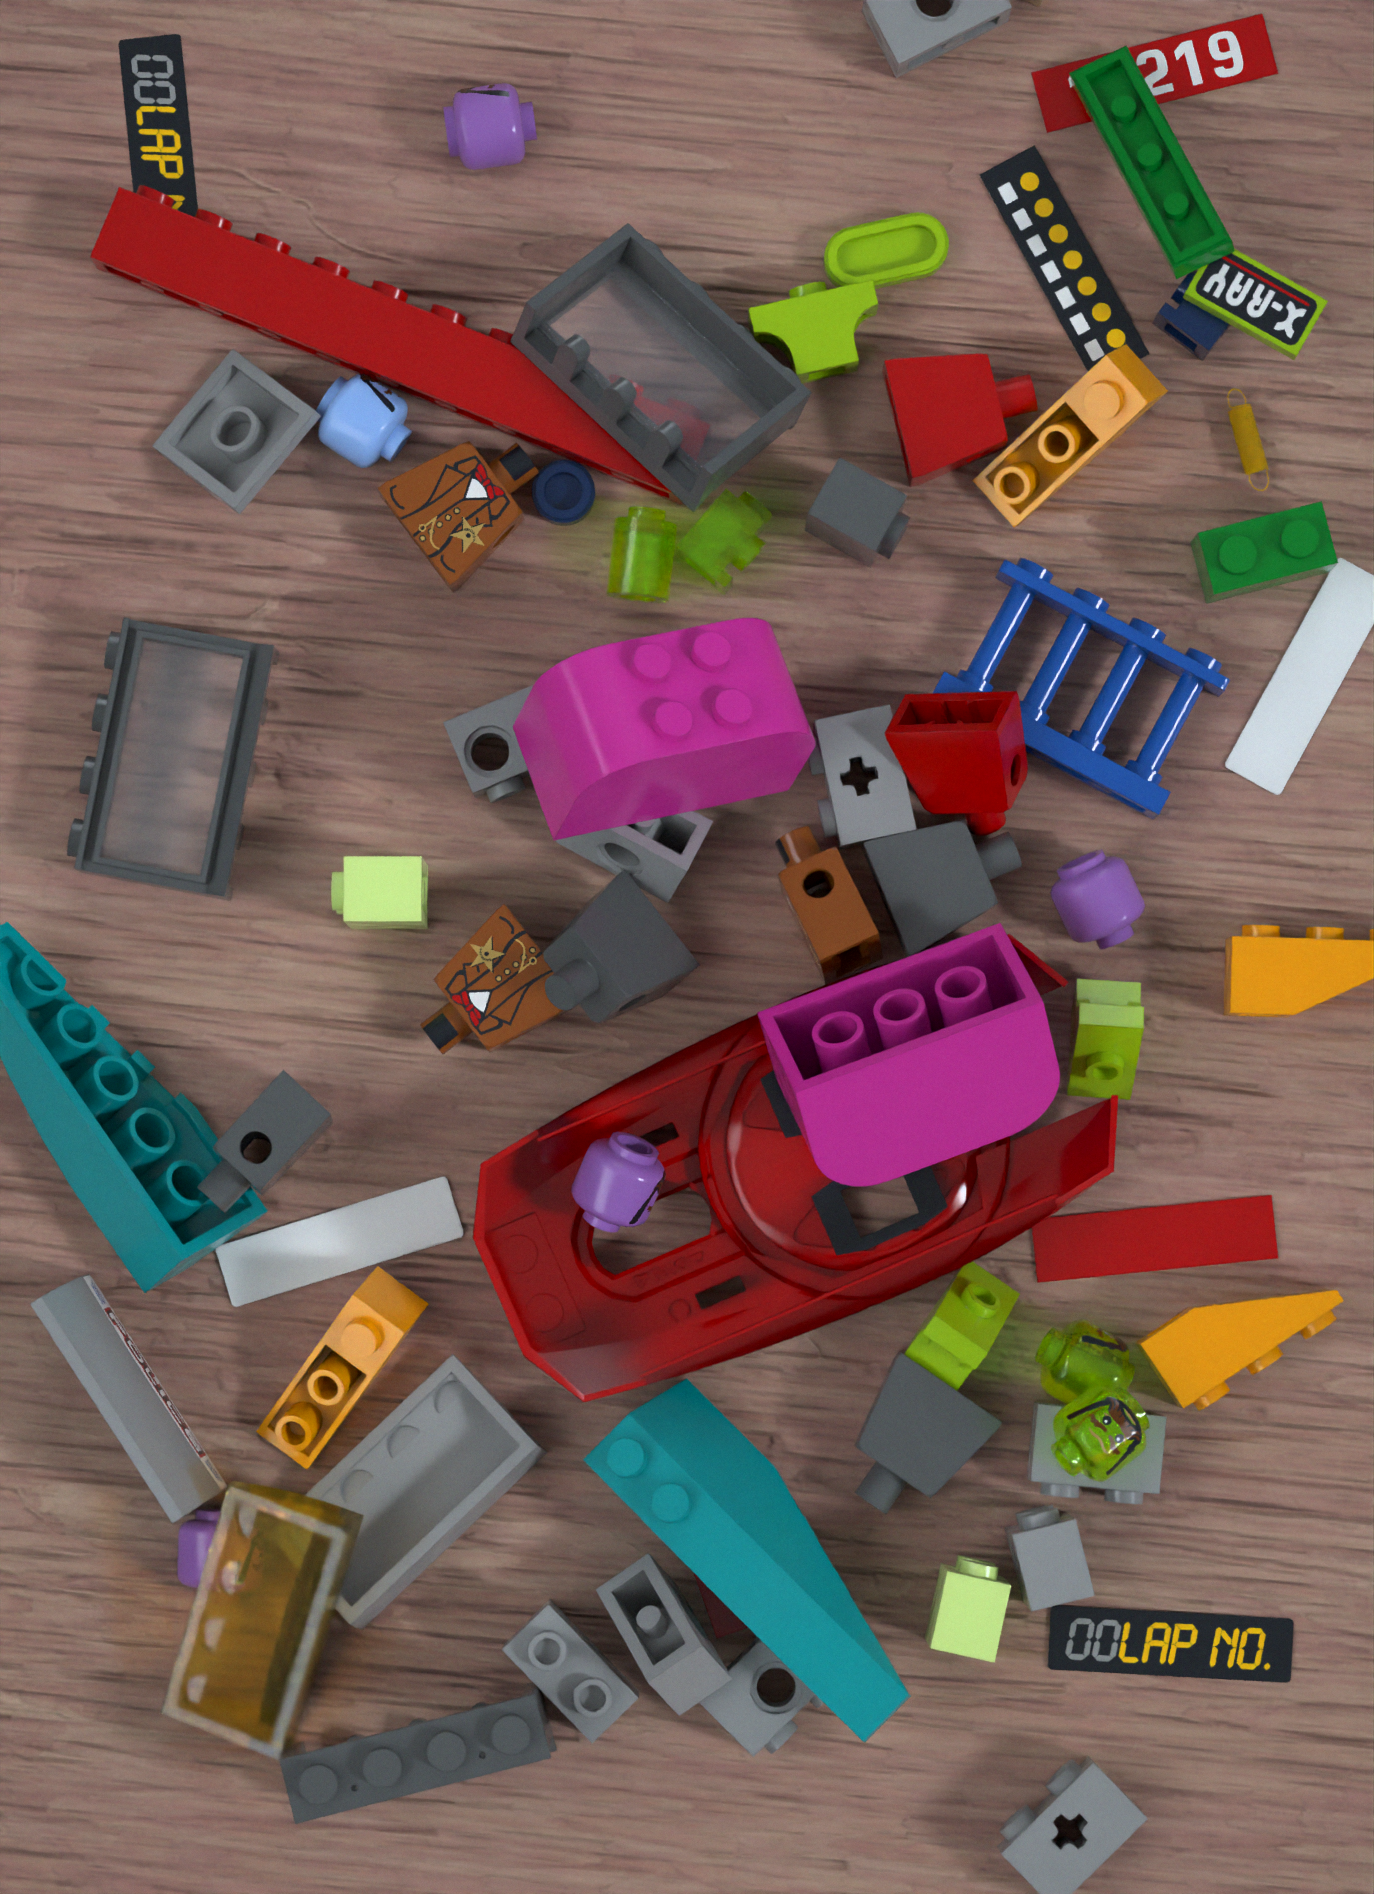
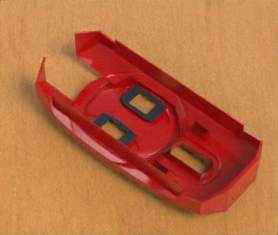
M1007 934L1040 996L1066 986L1068 981L1011 934ZM883 964V965H880V966H876V967H873V968H869V969H866V970H864V971L855 973V974H853V975L844 977V978H842V979H839V980L830 982V983H828V984H826V985H823V986H821V987H818V988H816V989H813V990H811V991H808V992H806V993H804V994H801V995H799V996H796V997H794V998H791V999H789V1000H787V1001H790V1000L795 999V998H798V997H800V996L809 994V993L814 992V991H817V990H819V989L828 987V986H830V985L836 984V983L841 982V981H844V980H846V979L855 977V976L860 975V974H863V973H865V972L874 970V969H876V968L882 967V966L887 965V964ZM758 1014L621 1080L480 1164L472 1238L524 1358L582 1402H588L678 1377L797 1337L916 1289L994 1251L1053 1215L1086 1192L1099 1180L1114 1172L1118 1095H1111V1098L1015 1140L1010 1141V1136L903 1175L919 1213L860 1238L840 1192L851 1186L829 1179L818 1168L777 1082ZM673 1123L679 1137L655 1147L659 1153L657 1159L662 1163L666 1172L664 1183L656 1201L688 1187L700 1194L709 1206L711 1216L709 1234L614 1275L603 1268L595 1256L592 1241L596 1227L590 1225L583 1218L585 1210L575 1202L571 1192L572 1184L593 1141L601 1138H610L614 1132H625L641 1137ZM740 1276L744 1291L701 1309L696 1294Z

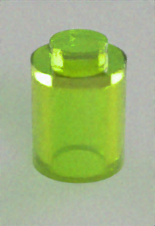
M632 506L628 507L627 517L614 518L606 589L607 596L647 603L669 602L677 525L665 521L666 511L657 508Z

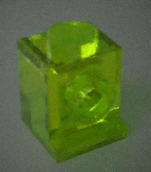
M726 488L678 543L676 555L725 595L733 586V577L727 572L733 566L740 572H743L756 558L766 544L758 536L764 531L765 524L773 515L762 503L746 491L737 498Z

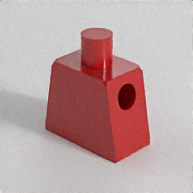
M987 354L894 358L884 361L882 374L910 487L921 485L1004 449L1008 441L1004 419L1038 411L1036 394L1030 374L994 382Z
M1017 691L905 694L885 731V736L923 808L932 814L964 813L969 829L975 835H989L1000 830L1006 823L1004 812L1011 809L1027 778L1028 772L1020 700Z

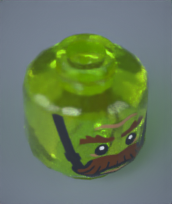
M1085 1319L1074 1320L1061 1331L1054 1327L1051 1328L1042 1339L1035 1355V1361L1042 1365L1040 1383L1043 1390L1070 1407L1084 1408L1095 1402L1105 1400L1107 1397L1121 1400L1128 1390L1135 1372L1134 1364L1129 1362L1130 1352L1127 1344L1122 1339ZM1109 1405L1100 1406L1095 1409L1101 1410L1103 1407L1108 1409Z
M1094 1385L1059 1410L1054 1416L1052 1427L1056 1442L1051 1445V1451L1059 1465L1069 1475L1075 1477L1081 1473L1090 1480L1104 1482L1138 1458L1146 1449L1145 1431L1150 1428L1149 1420L1137 1400L1124 1388L1117 1387L1115 1390H1112L1107 1386Z

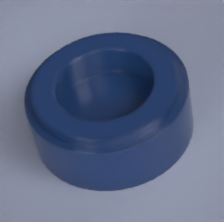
M553 461L545 465L535 476L532 484L534 506L540 516L552 524L559 526L576 524L582 521L593 508L595 502L594 481L590 473L582 465L574 461Z

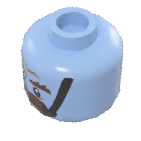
M356 374L349 380L342 376L337 378L316 408L317 413L321 416L318 419V422H320L318 429L319 440L360 468L373 466L381 457L392 462L401 452L412 433V430L403 425L408 412L407 402L366 374Z

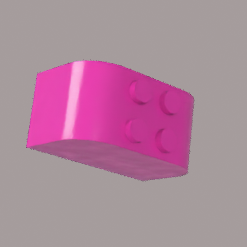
M758 618L726 620L606 644L575 654L556 664L539 677L513 725V730L553 841L788 791L813 752L816 744L773 628L769 622Z
M1001 923L757 1012L777 1082L807 1146L821 1172L829 1179L843 1185L872 1186L881 1184L1018 1133L1035 1122L1048 1109L1059 1087L1060 1070L1043 1000Z

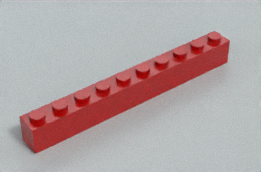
M139 185L136 193L121 187L118 188L90 255L97 269L353 373L369 375L385 386L679 505L682 504L668 488L510 342L513 334L497 328H491L487 336L467 328L465 324L468 319L462 314L437 304H432L429 312L406 303L409 297L406 292L381 281L374 280L371 288L347 279L350 271L342 265L317 256L312 264L289 256L291 247L288 244L266 234L256 233L253 241L230 232L233 223L203 209H198L195 217L173 209L174 199L150 187ZM609 375L607 381L612 384L619 377ZM632 383L637 392L633 406L657 428L667 420L677 424L683 434V440L679 448L698 465L710 436V426L700 422L703 414L689 405L671 399L667 400L665 407L641 398L644 390Z

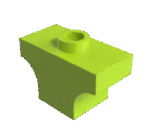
M873 279L827 290L825 282H813L790 289L788 291L790 299L748 308L749 328L755 341L770 344L780 349L788 358L792 371L799 377L801 383L804 384L857 371L859 358L854 341V333L863 321L877 314L878 300Z
M1077 978L1071 1010L1067 1096L1111 1098V1095H1118V1099H1131L1144 1031L1141 983Z
M974 1262L961 1267L936 1305L920 1325L904 1355L957 1391L972 1370H976L989 1352L1020 1293Z

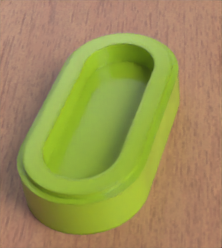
M920 212L855 225L838 231L828 241L824 252V270L828 279L836 287L873 279L875 289L923 279L936 273L944 264L949 249V239L940 221L929 214Z

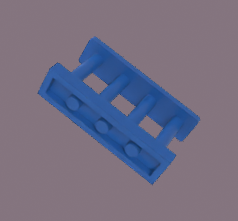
M1020 558L1016 565L1004 560L995 578L1011 587L967 671L960 669L956 677L944 671L933 693L992 692L994 687L989 682L1034 599L1067 616L1024 700H1020L1026 752L1154 820L1160 814L1171 793L1158 786L1163 778L1158 772L1202 689L1217 697L1225 691L1230 679L1219 673L1222 664L1194 648H1188L1184 655L1163 644L1162 642L1166 634L1145 621L1132 618L1128 625L1106 613L1110 606L1106 601L1084 589L1076 588L1071 595L1052 585L1050 582L1054 575L1030 560ZM1091 629L1124 648L1080 730L1073 729L1069 737H1066L1046 726L1050 717L1045 712ZM1147 659L1180 678L1136 761L1128 760L1126 766L1123 767L1102 756L1106 749L1102 741Z

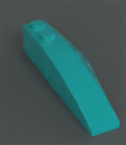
M6 922L0 925L1 1060L39 1135L69 1185L145 1294L190 1268L258 1220L268 1210L251 1186L226 1213L220 1210L197 1188L223 1160L213 1149L218 1138L198 1109L181 1092L174 1098L150 1074L155 1066L138 1049L131 1055L105 1030L110 1022L93 1005L87 1008L79 1004L64 989L66 979L13 926Z
M687 1378L630 1412L583 1459L701 1581L863 1742H866L911 1697L871 1627L867 1624L856 1606L841 1576L835 1570L808 1520L802 1514L777 1468Z

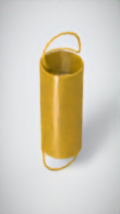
M1233 388V389H1231V390L1228 392V396H1227L1228 404H1229V398H1228V397H1229V393H1230L1232 390H1238V391H1240L1239 389ZM1245 398V404L1231 407L1229 404V407L1233 410L1227 413L1245 475L1249 474V481L1250 474L1267 469L1268 483L1264 489L1259 490L1255 488L1250 481L1254 489L1264 491L1269 484L1268 463L1265 458L1251 404H1246Z

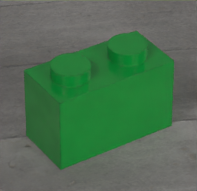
M1322 501L1199 532L1190 543L1206 604L1326 574L1338 564Z

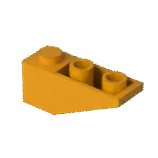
M1125 344L1106 354L972 481L1015 528L1123 434L1168 390L1128 345Z
M1242 925V936H1231L1225 940L1223 1016L1288 1018L1374 979V929L1369 930V940H1344V928L1306 927L1305 938H1280V926Z
M377 1266L348 1300L256 1432L307 1470L429 1304Z
M1328 1289L1187 1307L1136 1341L1135 1344L1176 1405L1184 1409L1193 1403L1197 1410L1200 1411L1227 1394L1230 1388L1225 1380L1246 1367L1250 1374L1254 1375L1283 1356V1352L1278 1345L1298 1331L1306 1340L1333 1323L1337 1318L1331 1309L1344 1300L1337 1290Z

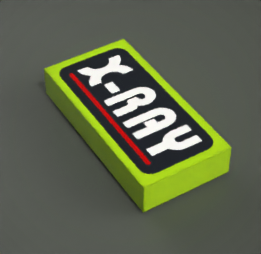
M1234 249L1235 252L1198 269L1183 296L1185 300L1292 360H1295L1328 302Z

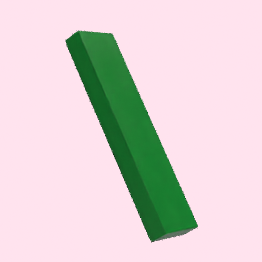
M1127 46L1070 72L1069 75L1073 87L1176 279L1235 252L1232 239Z

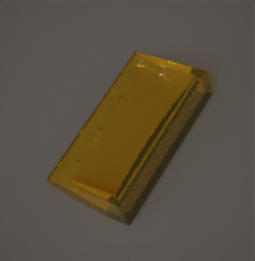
M232 1481L227 1488L161 1713L279 1760L295 1741L364 1515L298 1493L257 1484Z

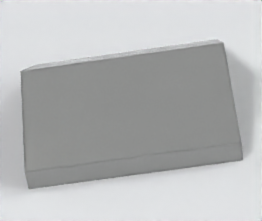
M232 349L152 446L209 494L238 514H241L321 416L317 411Z

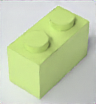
M344 856V872H332V910H336L337 914H343V922L351 929H428V865L422 856Z
M962 1555L957 1556L956 1566L941 1563L925 1634V1640L930 1649L995 1663L1011 1589L1009 1582L1004 1577L998 1576L999 1567H996L995 1563Z

